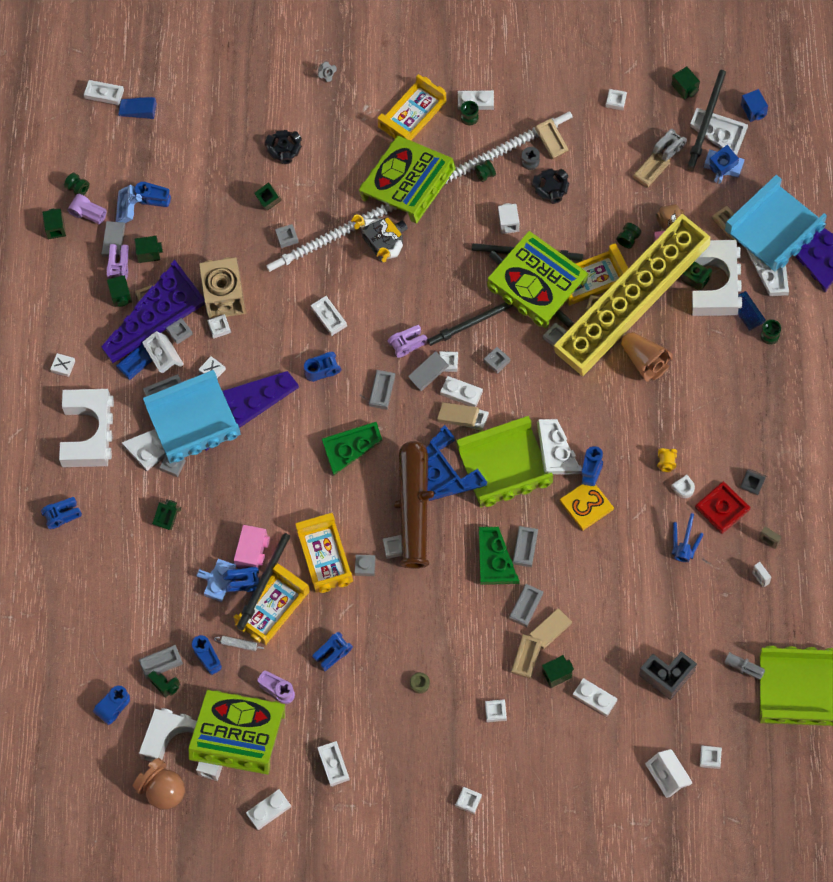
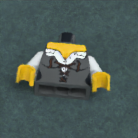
M354 215L351 222H355L354 228L359 229L362 227V238L381 262L398 257L403 247V236L401 233L408 229L403 220L393 224L388 217L383 219H366L361 215Z

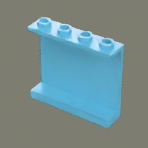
M777 175L726 222L725 231L773 271L778 270L780 267L783 268L792 255L796 256L800 252L801 246L808 244L817 231L821 232L826 226L825 221L827 217L825 213L820 217L816 216L780 187L782 179Z
M214 370L143 398L169 463L180 462L184 457L197 455L204 449L217 447L220 443L226 440H234L241 435L239 426L235 422Z

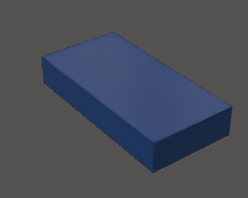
M142 344L116 366L122 374L131 380L153 360Z

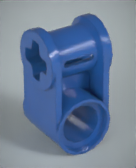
M327 352L306 360L304 363L305 378L308 381L314 382L340 373L342 369L336 362L335 352ZM315 368L316 371L311 372L309 369Z
M114 686L95 706L93 713L107 725H110L129 704L130 695L123 686ZM118 694H119V695H123V698L120 699V698H117L116 696H117Z

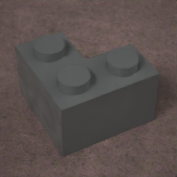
M682 651L669 666L652 654L640 668L639 676L671 700L695 672L697 663Z

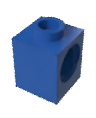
M759 89L742 95L741 106L750 122L761 120L767 116L768 104Z
M726 145L710 157L709 167L715 174L718 173L722 177L739 164V158ZM720 159H725L728 161V163L725 165H721L718 163V161Z

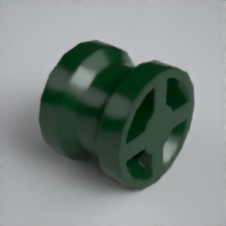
M489 160L484 161L482 165L474 166L481 182L486 181L488 177L496 176V171Z

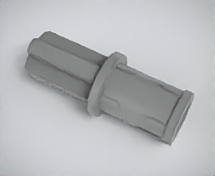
M731 652L726 657L725 664L740 670L742 674L746 673L761 679L765 673L764 668L749 662V659H742Z

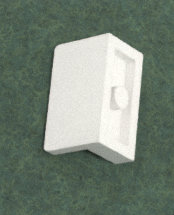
M156 331L142 342L159 372L164 373L174 364L180 367L184 365L166 335Z
M671 749L658 752L645 763L666 798L671 797L679 789L692 784L691 779Z

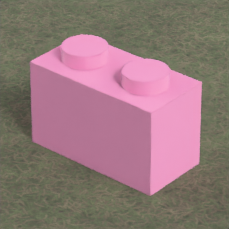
M243 525L234 557V563L237 568L257 567L259 569L260 566H263L265 560L264 548H268L270 541L266 529Z

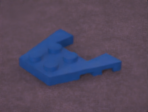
M446 425L440 429V432L436 437H433L430 444L426 447L428 452V491L434 492V497L428 499L429 501L487 485L486 479L478 469L460 479L440 452L441 449L455 441V437Z

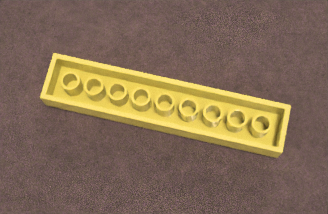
M681 214L554 345L555 353L583 377L710 246V236L685 215Z

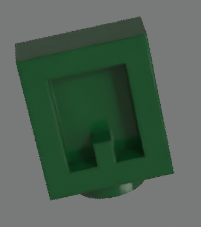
M169 499L159 502L152 524L172 530L177 513L181 511L182 507L177 506V502Z
M154 670L147 675L150 682L165 698L175 694L179 689L180 682L176 676L168 682L161 673L158 675Z

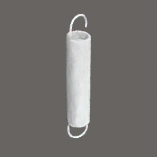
M222 636L221 641H217L227 646L252 651L257 650V642Z

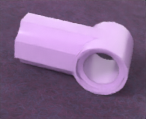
M76 194L67 209L72 216L76 218L84 217L97 224L103 223L107 213L105 208L91 203L87 197L81 194Z

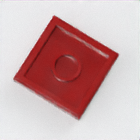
M724 481L695 505V508L721 534L735 524L751 508Z

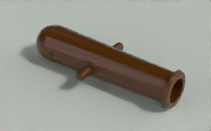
M410 441L404 443L399 450L400 500L394 503V507L401 508L402 560L399 562L400 566L419 569L429 566V561L427 560L428 499L434 497V492L428 491V452L426 446L417 441Z

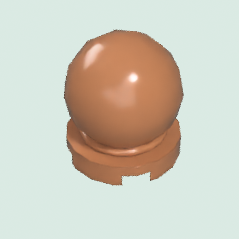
M160 758L154 759L148 764L150 769L144 775L142 773L138 775L133 787L138 794L146 793V799L152 806L160 810L175 808L184 798V782L179 774L172 770H165L167 764Z

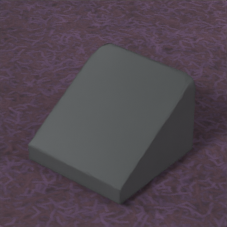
M748 469L740 488L759 495L767 476Z

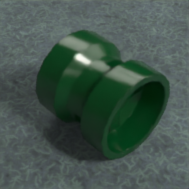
M466 101L461 105V121L468 126L474 125L479 119V108L474 101Z
M74 172L64 182V187L69 191L73 190L75 195L81 194L84 196L90 186L87 180L80 179V176Z
M626 223L623 227V232L618 234L616 240L623 247L631 249L635 244V239L641 235V230L633 223Z
M772 319L764 322L761 331V339L764 343L772 345L778 342L781 333L780 323Z

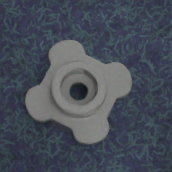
M327 61L323 62L318 68V77L324 78L327 82L332 81V76L337 70L336 66H331Z

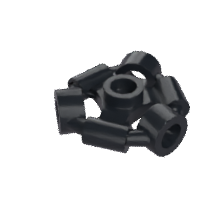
M276 131L273 135L268 134L265 146H267V152L274 160H279L281 164H289L295 156H298L302 147L300 144L302 138L297 131ZM289 136H290V138H291V140L293 141L294 144H292V143H290V142L288 141L287 138H288ZM276 138H278L279 141H278L277 145H276L275 147H273L274 144H275Z
M563 169L541 171V174L534 176L532 187L535 188V193L543 200L547 199L552 204L562 201L563 195L567 194L569 188L568 174ZM555 175L560 182L556 181L553 176ZM544 178L546 180L545 185L540 187L541 179Z

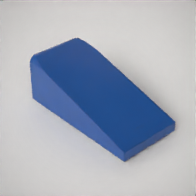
M156 98L121 99L118 115L154 119L157 106Z

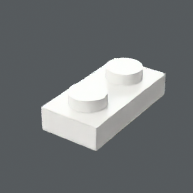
M89 80L84 98L119 105L124 88L123 86Z
M494 90L458 91V110H461V105L466 101L477 103L479 110H494Z
M327 296L311 305V309L331 336L347 327L346 321Z
M447 376L440 391V395L472 407L477 406L483 393L482 388Z
M584 678L573 693L574 698L606 717L617 702L616 697Z
M337 741L317 747L330 786L349 781L350 778Z
M278 789L247 811L246 814L257 830H260L291 808V804L280 789Z

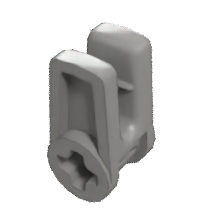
M670 129L655 144L652 152L657 155L667 148L662 156L665 162L681 151L687 142V138L676 134L674 129Z

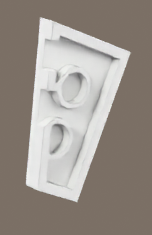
M746 248L769 296L788 295L786 265L773 271Z
M539 419L537 427L544 474L551 472L552 474H582V467L577 463L576 455L570 449L566 441L567 437L558 420Z
M155 429L122 442L125 449L146 471L166 456Z

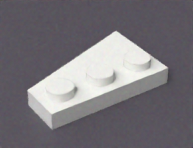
M696 108L690 123V127L697 132L700 130L706 112L699 108ZM713 113L705 137L721 149L728 145L737 155L748 129V124Z

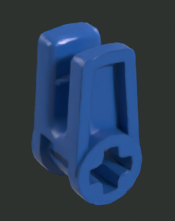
M139 182L135 186L136 194H140L143 198L139 202L140 204L161 207L169 206L171 195H169L170 190L168 188L148 182Z
M597 446L589 447L586 450L582 468L583 485L595 486L603 468V451Z
M75 497L49 504L41 509V514L47 520L46 525L48 529L58 528L82 516L79 507L73 509V507L77 506Z
M249 567L246 569L227 570L223 574V579L232 580L233 582H229L226 585V592H254L259 583V569L257 567Z
M340 632L332 635L312 655V658L319 662L329 652L333 651L321 663V668L324 671H327L338 660L345 657L353 648L350 643H347L342 638L343 635Z
M203 635L196 636L192 641L194 653L209 674L213 675L222 669L221 663L208 638ZM202 644L205 648L201 649L199 645Z

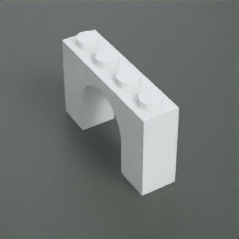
M710 240V246L695 260V262L702 266L721 268L726 272L729 280L722 288L717 290L692 291V316L738 315V308H742V297H738V292L741 291V280H738V275H741V264H737V258H740V247H737L736 240Z
M108 389L63 390L62 409L64 414L93 416L99 421V427L95 435L86 441L60 442L59 460L62 467L108 466V459L112 458L109 442H112L110 424H113V414L110 413V407L114 406V398L110 396Z
M161 708V710L155 709L139 752L141 759L150 762L157 758L162 760L169 741L179 733H194L197 721L191 719L192 717L186 714H180L179 716L172 714L171 710ZM199 762L196 771L198 776L218 781L223 766Z

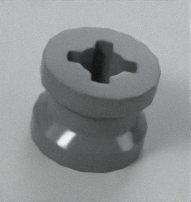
M527 147L522 151V166L524 168L533 170L539 166L540 153L537 148Z

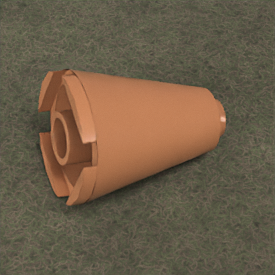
M634 332L627 333L622 338L621 346L642 378L647 382H650L649 379L657 380L668 370L669 359L671 361L673 359V355L668 349Z

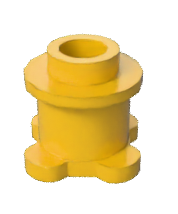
M658 449L659 462L657 467L663 472H671L676 469L675 459L677 458V450Z

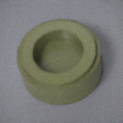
M421 672L415 673L410 678L411 689L418 694L425 693L430 687L429 677Z

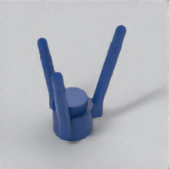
M694 513L690 514L684 542L679 543V546L677 541V523H673L672 555H674L675 560L680 562H689L690 559H693L694 553L704 535L700 533L692 549H690L691 545L688 544Z

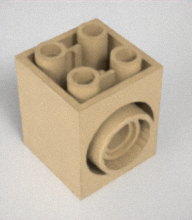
M226 257L222 260H207L204 263H199L209 319L224 314L226 317L246 314L237 258Z

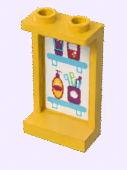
M418 74L414 85L386 115L382 113L377 118L378 128L394 139L397 136H401L412 141L447 102L445 90L440 86L434 85L427 77H422Z
M616 243L609 246V251L576 263V265L588 272V280L584 286L579 285L566 300L568 305L570 306L588 299L590 295L596 296L606 292L629 269Z
M333 512L295 523L315 592L326 593L331 588L338 586L342 588L352 583V573L350 572Z
M278 563L273 568L274 573L254 608L255 613L253 617L248 620L244 630H240L242 632L247 631L255 642H262L267 645L310 592L308 584ZM241 613L239 616L236 614L233 617L236 627L242 616Z

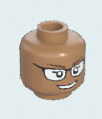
M676 204L661 207L659 212L656 213L659 227L662 226L664 230H667L681 214L685 215L683 209L680 210Z

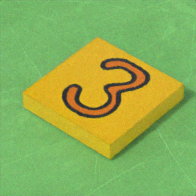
M582 484L560 499L562 506L582 531L614 510L613 505L596 484L595 486Z

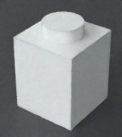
M506 203L498 206L501 234L519 232L520 223L517 205Z

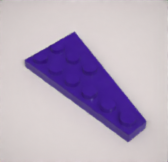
M824 228L821 232L817 231L808 244L801 246L800 252L795 257L810 271L814 280H817L821 288L826 292L833 283V233Z
M175 259L169 269L160 276L159 281L137 303L129 316L127 315L122 325L101 346L112 364L141 346L142 342L154 332H163L169 325L180 318L183 319L205 305V299Z
M285 371L222 392L235 422L240 428L298 389L299 385L290 373Z

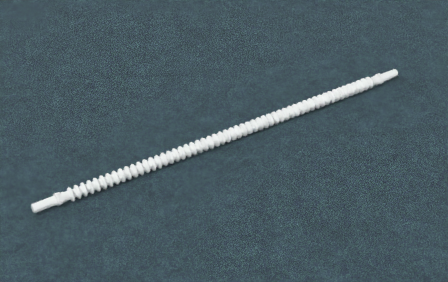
M569 111L555 119H551L556 128H558L559 124L573 118ZM535 127L532 128V131L528 130V133L519 134L518 138L515 136L514 140L510 139V142L501 143L500 147L496 146V149L488 150L487 154L482 153V156L478 155L477 159L474 157L473 161L469 160V163L464 162V165L460 164L459 168L455 167L456 169L447 181L452 182L453 178L456 180L457 176L465 175L466 171L475 170L474 166L482 165L486 160L493 161L494 157L497 159L498 155L502 156L503 153L507 154V151L511 152L512 148L516 149V146L524 145L525 141L530 142V139L534 140L535 136L538 138L539 135ZM386 203L385 205L381 204L380 208L376 207V210L372 209L371 212H367V215L362 214V217L377 219L378 216L387 215L388 211L392 212V209L396 210L397 208ZM348 221V224L344 223L343 227L339 226V229L334 228L333 232L330 230L329 234L321 235L320 239L315 238V241L307 242L306 246L301 245V248L297 247L296 251L292 250L290 254H283L282 258L266 265L268 271L270 272L284 264L288 265L294 259L302 258L303 254L308 255V252L312 253L313 249L317 250V247L322 248L323 244L326 246L327 242L331 243V240L336 241L337 237L340 239L341 235L349 234L350 230L355 231V222Z

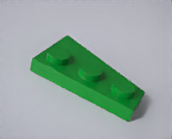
M377 422L322 438L333 476L382 442Z
M479 527L480 585L520 584L499 527Z

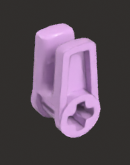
M110 244L107 265L108 279L125 275L127 280L128 245L121 246L120 262L117 263V245Z
M416 325L392 335L388 339V343L390 346H393L395 355L400 358L425 345L427 337L424 334L418 336L421 334V327Z
M265 670L261 673L257 680L261 689L283 704H289L294 700L295 692L290 682Z

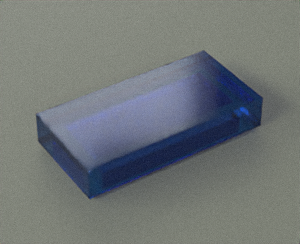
M744 291L738 294V297H742V308H738V315L750 331L762 325L766 319L748 293Z

